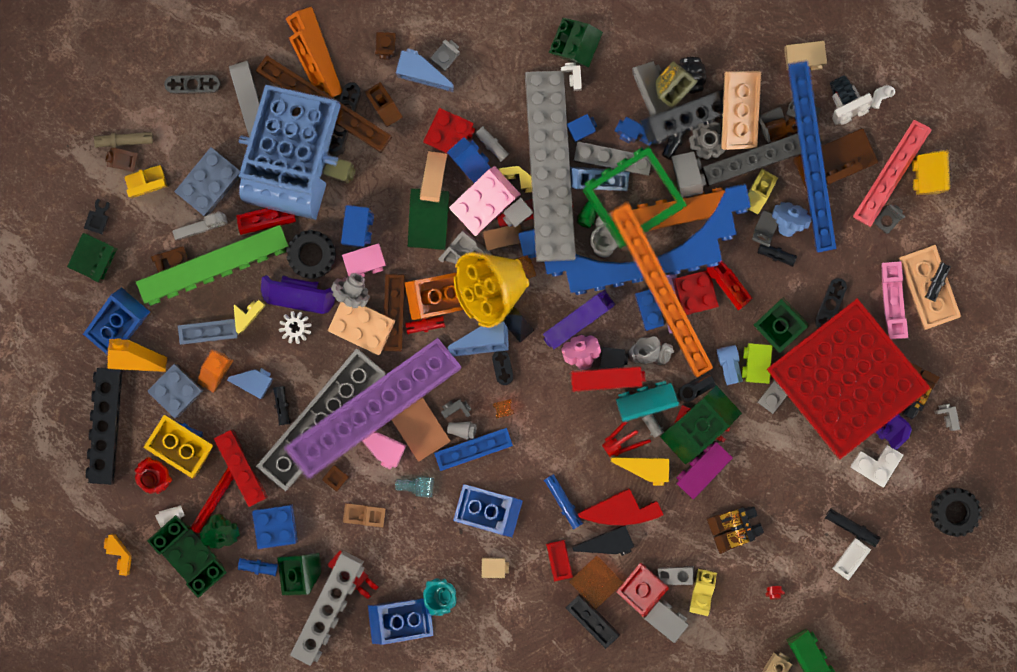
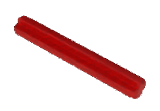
M227 468L193 522L191 530L199 533L232 482L233 476L229 468Z

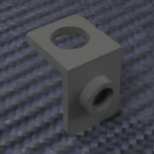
M781 107L759 116V127L768 143L771 140L765 123L781 118L784 119Z
M890 204L879 214L874 224L888 234L905 216L902 214L901 208ZM883 216L891 217L892 224L889 227L882 225L881 219Z
M763 210L754 229L752 240L769 247L778 224L776 223L777 219L772 217V212Z

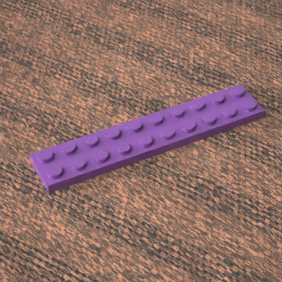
M437 338L288 444L285 450L306 477L310 479L461 370V365Z

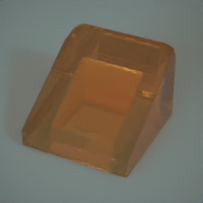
M528 255L515 258L521 261L527 279L536 276L531 258H528Z

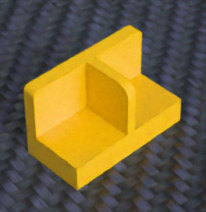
M160 165L146 170L141 169L139 172L125 176L128 187L126 191L131 199L168 187Z

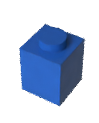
M588 114L567 124V128L575 143L596 133L595 128L597 124L593 117L589 118Z

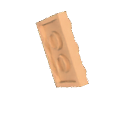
M340 302L328 331L374 354L380 355L396 320L367 306L353 308L346 306L344 302Z

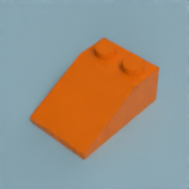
M457 272L404 282L412 320L463 310L454 287V276L457 275Z

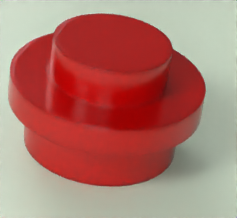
M772 586L766 588L765 596L770 597V600L781 599V595H784L785 592L782 590V586Z

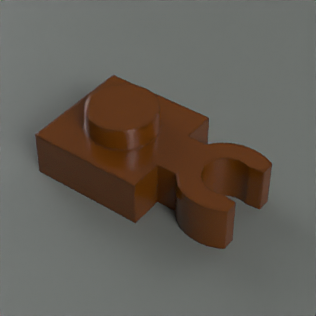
M792 117L787 122L781 118L765 123L771 140L769 143L787 138V133L789 132L793 134L798 133L797 126L792 127L796 123V118Z

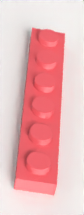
M913 120L853 215L856 220L869 227L872 226L932 131L930 127Z

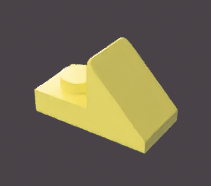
M261 300L253 301L247 307V313L234 304L235 325L238 334H242L266 306Z

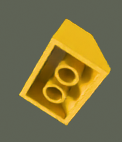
M164 415L143 448L189 477L195 478L205 463L213 445Z

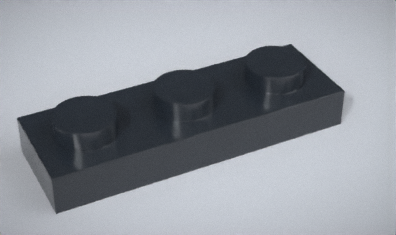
M581 594L577 595L565 607L605 649L620 636L614 627Z

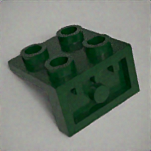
M82 233L67 267L98 283H102L118 248Z

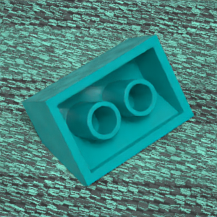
M665 380L655 383V388L648 389V386L638 388V393L630 395L628 391L618 394L619 398L615 400L622 422L679 406L672 383L667 384Z

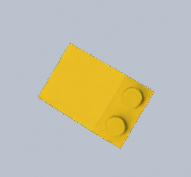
M948 151L915 156V160L912 161V170L916 173V179H913V190L916 191V195L941 194L948 191Z

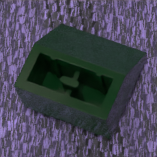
M562 18L548 53L577 65L589 67L603 32L588 23Z

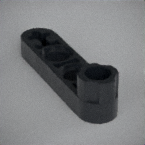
M354 82L347 83L343 88L339 102L343 105L351 106V110L356 112L361 96L360 87ZM352 88H354L357 92L353 93L351 96V100L354 101V103L349 101L350 94L348 90L351 91ZM334 127L328 148L331 156L338 157L344 154L345 143L349 133L346 130L338 132ZM332 145H339V147L336 146L335 149H332Z

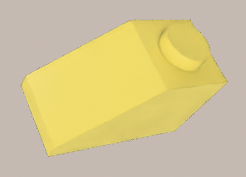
M764 169L760 170L748 191L751 207L747 208L748 210L759 214L768 200L778 177Z

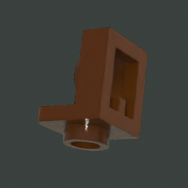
M377 32L375 55L379 56V59L390 60L391 57H395L396 33Z
M110 148L105 159L107 167L134 172L138 153Z

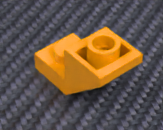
M111 533L108 535V538H105L104 549H107L106 554L121 556V559L118 558L117 570H119V575L127 576L130 574L132 555L117 535Z

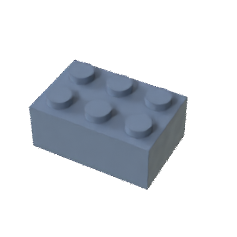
M210 147L174 192L203 216H207L240 178V170Z

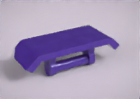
M267 275L263 276L261 280L263 300L271 305L325 314L331 310L335 301V297L332 295L334 291L331 288L326 290L318 289L319 282L288 278V276H282L281 282L272 281Z
M898 414L875 433L881 440L885 438L892 449L897 450L909 439L912 428Z

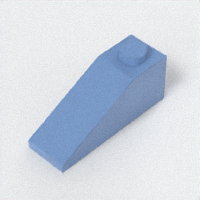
M570 167L571 187L584 189L586 182L592 178H595V180L602 177L601 173L606 169ZM622 171L594 190L628 191L630 172Z
M504 322L494 327L481 326L449 345L448 350L453 357L509 350L508 328Z

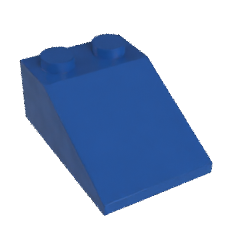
M121 287L110 295L83 335L108 355L109 339L129 340L149 315L150 311Z
M463 484L453 521L513 538L523 500Z
M424 598L368 605L372 644L383 645L434 636L432 617L424 605Z

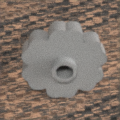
M717 122L704 125V123L698 124L699 128L692 130L693 136L689 138L691 150L697 151V157L708 160L711 156L718 158L725 152L724 149H721V125ZM706 137L712 139L711 144L705 142Z
M352 273L347 278L344 277L343 280L337 278L331 287V290L334 291L332 295L337 301L344 302L348 307H365L370 298L368 289L365 288L364 277L357 273Z

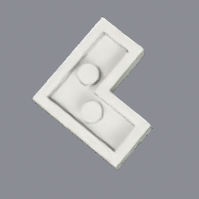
M886 445L876 461L860 451L850 468L884 488L902 459L903 454Z

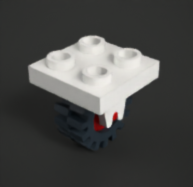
M845 75L830 82L831 90L833 91L832 98L838 108L834 111L832 117L835 125L839 123L844 125L852 120L851 117L856 115L860 117L869 112L868 109H870L873 102L870 93L860 97L855 86L850 84L849 79Z

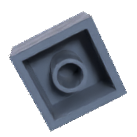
M173 364L147 392L174 418H178L204 390L178 364Z

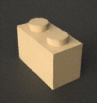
M825 41L786 45L784 47L787 70L788 63L804 60L808 61L811 71L822 70V66L827 64Z

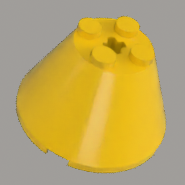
M470 252L461 256L455 265L457 275L454 276V287L457 298L465 313L470 318H475L480 322L478 325L483 327H494L500 324L524 293L525 289L529 287V281L525 276L522 263L518 259L514 260Z

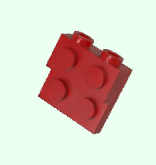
M439 108L423 143L448 154L447 152L463 137L471 139L476 129L473 128L474 123Z

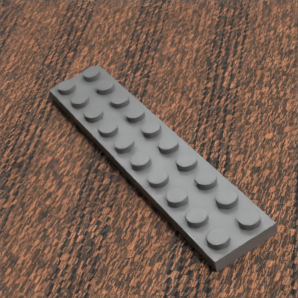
M525 72L536 262L572 261L576 258L564 72Z

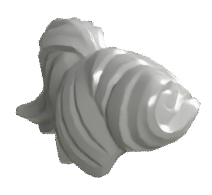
M598 216L595 223L597 228L594 229L591 235V246L597 256L605 258L609 257L618 245Z
M655 336L650 338L641 337L629 349L628 354L631 362L644 364L655 362L658 365H665L670 360L674 350L671 344H661L660 340Z

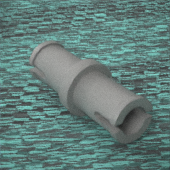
M484 126L474 134L500 162L509 155L497 142L498 139H494Z

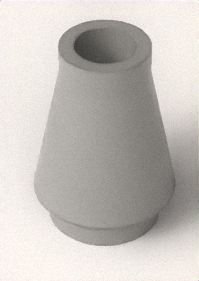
M472 421L449 422L447 433L470 440L475 438L477 426Z

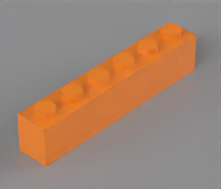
M723 187L712 189V193L705 194L703 191L702 194L693 195L690 198L684 197L683 200L687 206L651 230L710 218L725 190H723ZM667 199L655 201L656 205L648 206V203L637 205V209L632 211L641 226L674 205L676 201L667 202Z

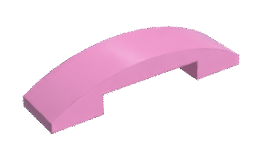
M901 262L882 263L883 304L887 334L890 339L908 338Z

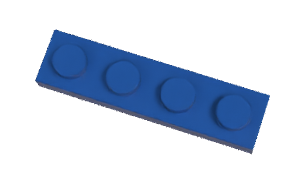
M507 428L435 452L434 454L439 469L442 471L511 447L513 444Z

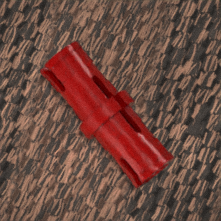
M443 315L430 319L422 318L419 321L405 322L406 328L414 327L407 329V335L445 328L444 322L436 323L444 321Z

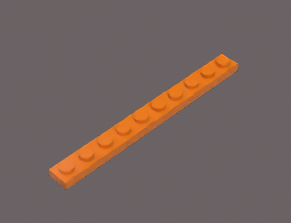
M628 203L622 204L612 210L610 214L694 376L699 377L711 370L713 366Z

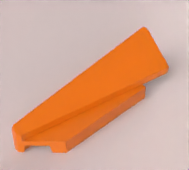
M308 7L296 11L286 18L287 23L294 32V35L289 37L311 84L321 91L328 93L331 97L342 94V88L313 8Z

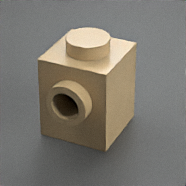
M773 652L762 672H788L792 666L791 662L788 661L790 658L781 652L778 655Z

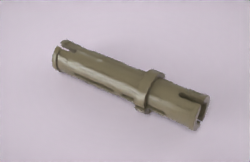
M152 132L118 135L111 133V135L94 136L95 148H117V146L153 144Z

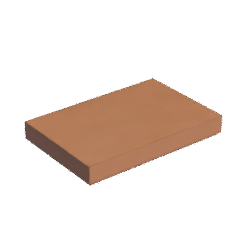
M423 397L391 419L418 462L451 441Z

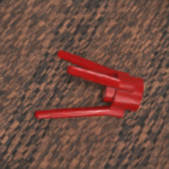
M625 421L610 436L604 439L606 442L602 446L609 457L613 455L617 457L621 453L648 444L651 440L648 439L620 449L622 448L620 444L638 433V430H635L619 441L616 438L613 439L628 423V421Z

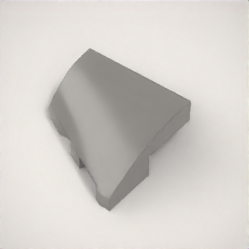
M463 229L438 260L456 264L461 256L470 252L488 255L493 253L487 251V248Z

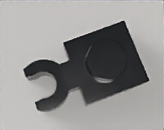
M97 199L95 201L96 211H89L84 229L103 235L109 219L104 214L109 210L110 203L107 202L106 206L101 208L99 205L101 200Z

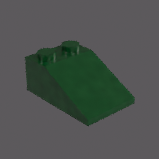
M411 188L407 247L446 250L450 192L441 191L439 202L420 200L421 189Z

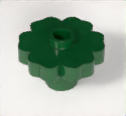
M222 514L211 516L209 523L203 527V532L200 533L203 545H209L210 548L217 549L222 548L224 545L231 546L237 542V537L240 536L237 523H231Z

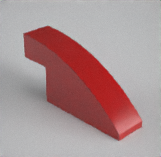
M630 488L578 512L579 517L582 519L607 525L639 524L664 515L657 501L639 508Z

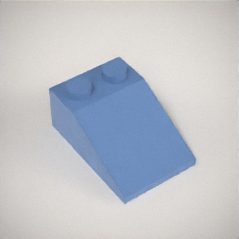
M407 49V51L401 52L396 70L398 78L453 92V84L419 55L418 51Z

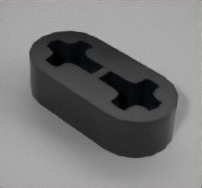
M506 351L494 352L492 360L497 382L501 385H508L513 380L510 357ZM498 353L506 355L503 367L500 366L499 361L495 360V357H498ZM505 368L506 374H510V378L507 379L508 382L505 383L499 379V376L502 375L501 369Z

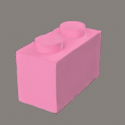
M379 243L342 255L348 276L352 273H357L365 277L364 273L372 271V274L384 271L383 267L386 266Z

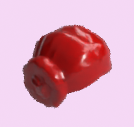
M151 457L141 461L134 470L136 473V484L149 494H160L172 482L168 469L160 461L152 460Z

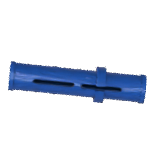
M553 474L544 479V482L560 506L562 515L566 516L572 529L582 525L583 522L575 511V505L571 504L555 475Z

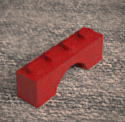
M229 430L214 438L248 507L268 498L260 480L250 467L234 430Z

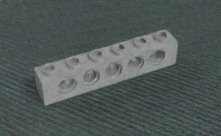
M345 551L340 554L290 656L309 666L314 661L318 662L322 654L319 650L322 644L326 646L331 636L328 632L330 628H335L339 620L336 616L339 611L343 612L347 601H345L347 594L351 595L355 589L356 584L353 583L355 578H360L364 571V567H362L363 560ZM347 571L350 574V579L342 578L341 572ZM333 588L340 589L342 595L339 597L335 596ZM330 605L333 608V613H327L324 606ZM316 622H322L325 629L319 630L316 627ZM308 639L315 640L316 647H311L308 644Z

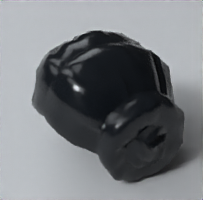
M699 57L681 58L678 65L697 80L687 93L702 92L706 83V69Z

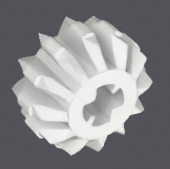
M292 311L291 319L285 314L284 318L287 322L280 321V324L285 325V328H280L279 332L286 331L282 338L286 339L290 336L289 343H292L295 337L296 343L299 344V337L306 341L307 338L304 333L311 334V331L306 330V327H311L312 324L304 323L309 319L307 316L301 320L302 312H299L296 318L295 312ZM295 322H297L300 330L293 333L291 325H295Z

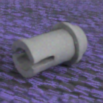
M653 413L642 418L650 430L651 436L653 435L656 438L664 433L663 426L659 425Z

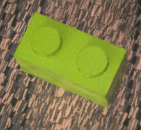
M749 343L747 347H744L743 359H746V366L742 367V378H745V382L769 384L770 374L767 368L771 366L772 345Z

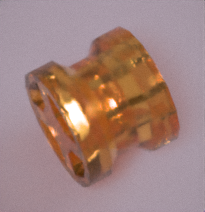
M511 399L493 403V407L497 412L496 419L515 414L510 406L512 403Z

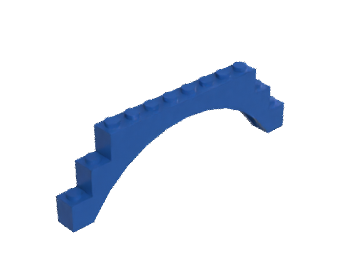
M746 184L727 187L714 213L699 231L683 244L656 256L664 273L669 272L670 275H676L681 273V270L687 268L688 271H695L700 269L699 266L707 264V267L719 265L718 262L722 261L717 238H721L722 241L733 239V235H736L732 212L735 211L736 214L745 213L747 208H751ZM534 229L519 232L523 256L528 255V258L536 257ZM576 253V259L572 261H544L547 274H552V277L563 275V271H566L570 292H575L576 295L587 293L586 290L594 288V291L606 289L605 286L613 284V287L623 286L624 282L630 280L632 283L642 282L644 278L635 261L623 263L598 261Z

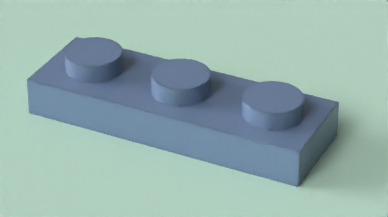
M235 319L178 325L180 345L238 338Z

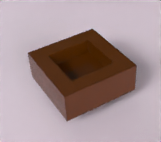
M334 465L322 480L337 492L349 476Z

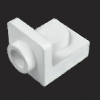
M565 63V67H561V72H573V75H569L570 86H574V91H582L580 66H576V63Z

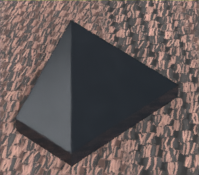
M514 306L502 321L520 343L535 331Z

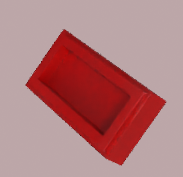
M565 540L546 543L554 582L573 578Z

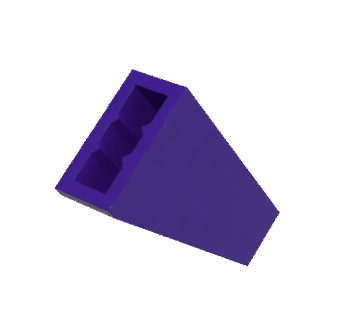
M604 289L543 333L544 341L549 347L557 348L616 304Z

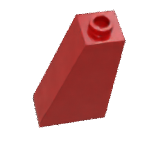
M641 367L571 372L573 391L642 386V382H646L645 370L641 371Z

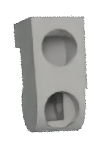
M694 566L658 568V578L665 584L693 585Z

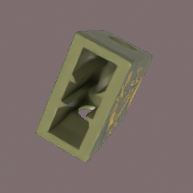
M672 62L663 69V73L655 81L658 98L673 108L695 85L697 80L677 63Z

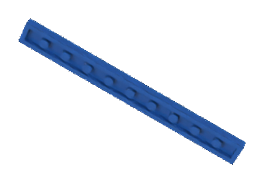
M807 60L788 63L815 247L817 252L836 249L809 64Z

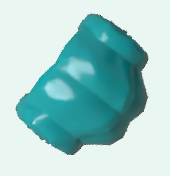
M437 578L426 582L423 598L424 605L429 610V614L431 616L449 614L451 612L450 609L455 606L457 601L454 586L448 583L446 579Z

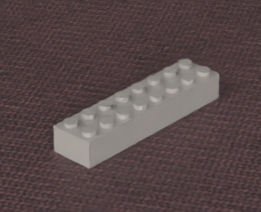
M356 349L259 462L257 467L283 490L287 491L303 472L287 453L285 447L387 373L359 349Z

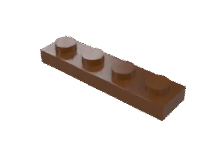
M385 274L384 315L396 321L383 347V351H402L405 275Z

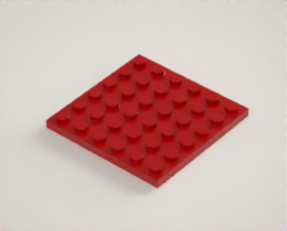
M858 298L767 368L772 378L839 461L931 389Z

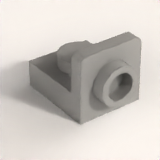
M444 40L443 44L430 59L446 71L459 56L460 52L457 50L459 46L452 40L449 42Z
M944 404L939 405V409L934 410L935 414H947V416H944L947 428L949 427L951 431L960 430L956 407Z

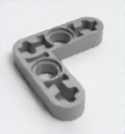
M217 212L205 216L204 221L172 231L175 240H180L228 224L226 215Z

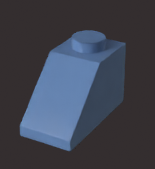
M261 368L260 371L255 369L230 376L227 381L263 399L273 378L270 377V372Z

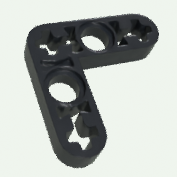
M841 278L833 279L828 285L814 323L817 329L821 327L819 319L826 317V321H829L839 310L847 289L846 282ZM838 282H840V286L843 287L842 290H838L836 294L837 296H840L839 300L834 296H829V292L834 294L835 287H833V284H837ZM828 299H833L836 302L835 309L828 310L825 303Z

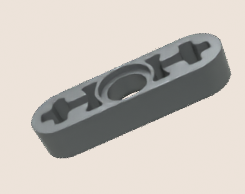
M214 75L169 76L165 80L164 86L171 94L216 93L221 87V82ZM181 79H184L183 85L185 90H182V86H176L175 90L168 86L172 83V80H175L176 83H182ZM191 79H195L198 82V86L194 90H190L187 86L188 81ZM200 79H203L204 83H209L210 79H213L217 85L213 86V89H210L209 86H203L204 90H201L202 83Z

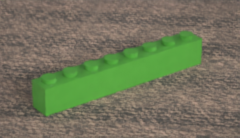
M278 225L139 280L136 284L144 304L149 303L150 306L160 303V299L167 296L170 299L178 296V292L185 289L188 292L197 288L196 284L201 282L204 285L215 281L214 277L221 275L223 278L233 274L232 270L234 269L244 270L251 267L250 263L254 261L261 263L268 260V256L272 254L276 256L286 253V249L289 246L281 226Z

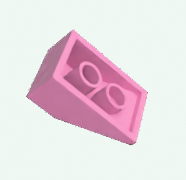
M376 431L362 440L374 456L382 461L380 465L389 469L398 466L407 446Z

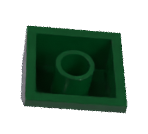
M783 297L754 326L780 353L809 324Z

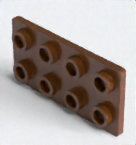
M863 128L821 146L827 185L878 163ZM802 155L794 158L793 161L806 188Z

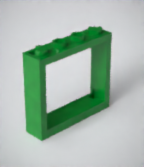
M643 147L633 153L634 157L629 160L627 157L617 163L618 167L615 169H606L601 173L602 177L597 180L592 178L585 183L586 187L583 189L587 199L620 249L626 246V243L593 190L644 157H647L676 203L642 224L640 227L643 233L648 232L687 206L649 147L645 150Z

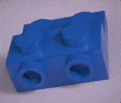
M628 117L624 121L620 119L614 132L620 135L619 139L628 144L630 142L634 143L637 137H640V141L648 146L656 144L655 141L648 142L642 125Z

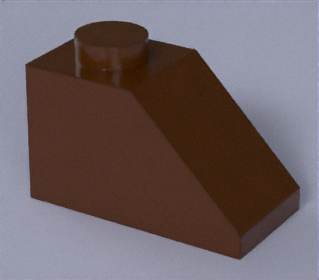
M381 82L365 91V94L386 127L403 117Z

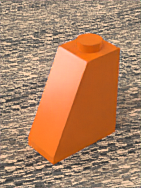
M212 350L201 368L197 383L214 393L234 360L218 350Z

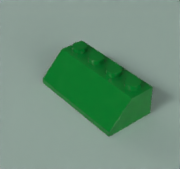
M804 629L786 639L803 672H835L832 665L828 666L825 659H827V656L823 649H818L815 644L818 640L813 631L809 633L807 629Z

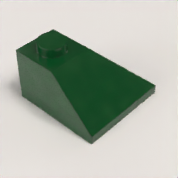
M320 553L277 557L282 595L310 594L322 573Z

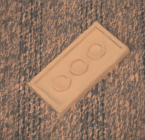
M761 71L725 72L721 149L757 148Z
M936 245L899 257L924 330L961 317L947 277L944 282L946 284L944 287L942 286L936 302L925 298L932 282L930 280L932 277L934 278L939 263L942 262Z

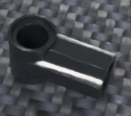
M707 371L680 387L678 397L683 402L692 401L715 387V381ZM685 388H689L692 391V396L689 399L685 398L682 394Z

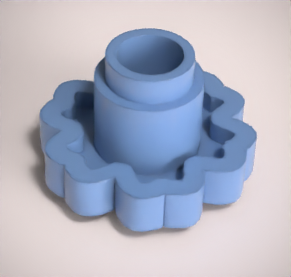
M781 202L780 205H775L772 217L777 219L776 223L778 224L779 233L786 237L793 236L796 231H803L804 228H809L812 218L807 214V210L799 205L794 206L790 202Z

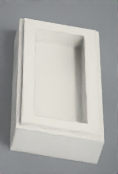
M854 538L832 569L849 581L871 549Z

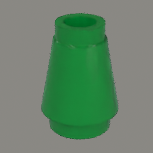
M589 200L578 214L577 224L590 229L595 223L597 212Z

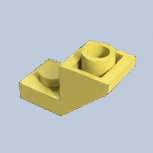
M519 166L499 168V171L507 180L516 179V175H519L521 190H525V193L532 192L531 175Z
M698 569L689 612L705 616L709 615L717 573Z

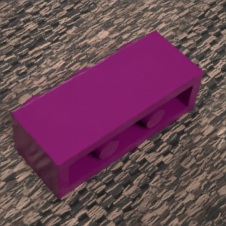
M717 442L711 443L703 450L704 453L700 457L696 456L689 463L691 467L687 471L682 470L676 477L678 480L676 484L693 500L733 459Z

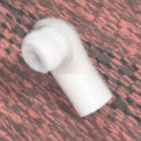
M890 85L876 89L872 97L871 107L879 109L883 99L894 96L895 89Z

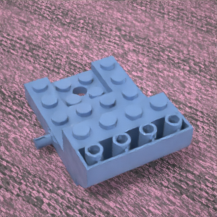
M265 85L251 136L245 137L241 135L239 139L240 144L248 145L239 174L241 178L239 188L241 200L247 204L316 220L327 184L320 179L325 163L336 166V162H338L337 157L327 156V151L341 104L336 100ZM300 107L301 113L294 117L292 115L293 110Z

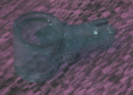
M434 478L396 479L395 490L412 492V494L418 497H433Z

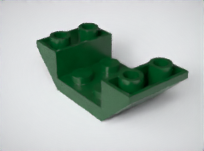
M717 385L704 395L703 399L682 418L660 435L661 439L685 465L705 450L742 414Z
M177 515L147 540L159 555L162 554L187 582V587L197 598L203 595L227 573L218 557L207 545H203L201 538Z

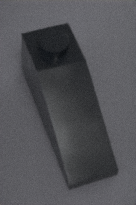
M622 525L574 545L572 549L575 552L620 553L623 556L632 552L631 548L634 545L626 526Z

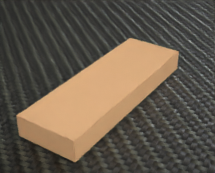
M428 151L420 200L439 202L447 154Z

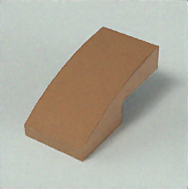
M512 225L510 227L506 226L484 231L483 235L487 251L520 244L518 233L522 231L521 225L516 228Z
M345 503L343 522L383 527L386 508Z

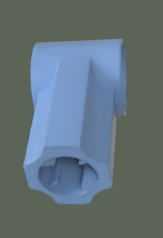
M736 345L717 349L726 385L743 382Z

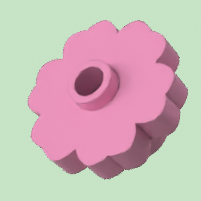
M583 335L573 337L570 340L571 342L564 343L561 350L565 362L570 365L575 364L581 370L592 367L594 358L599 357L601 353L598 339L591 335L587 337Z

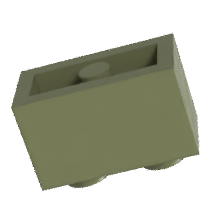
M338 158L336 166L326 164L323 173L326 177L347 184L349 180L353 181L356 170L351 162Z

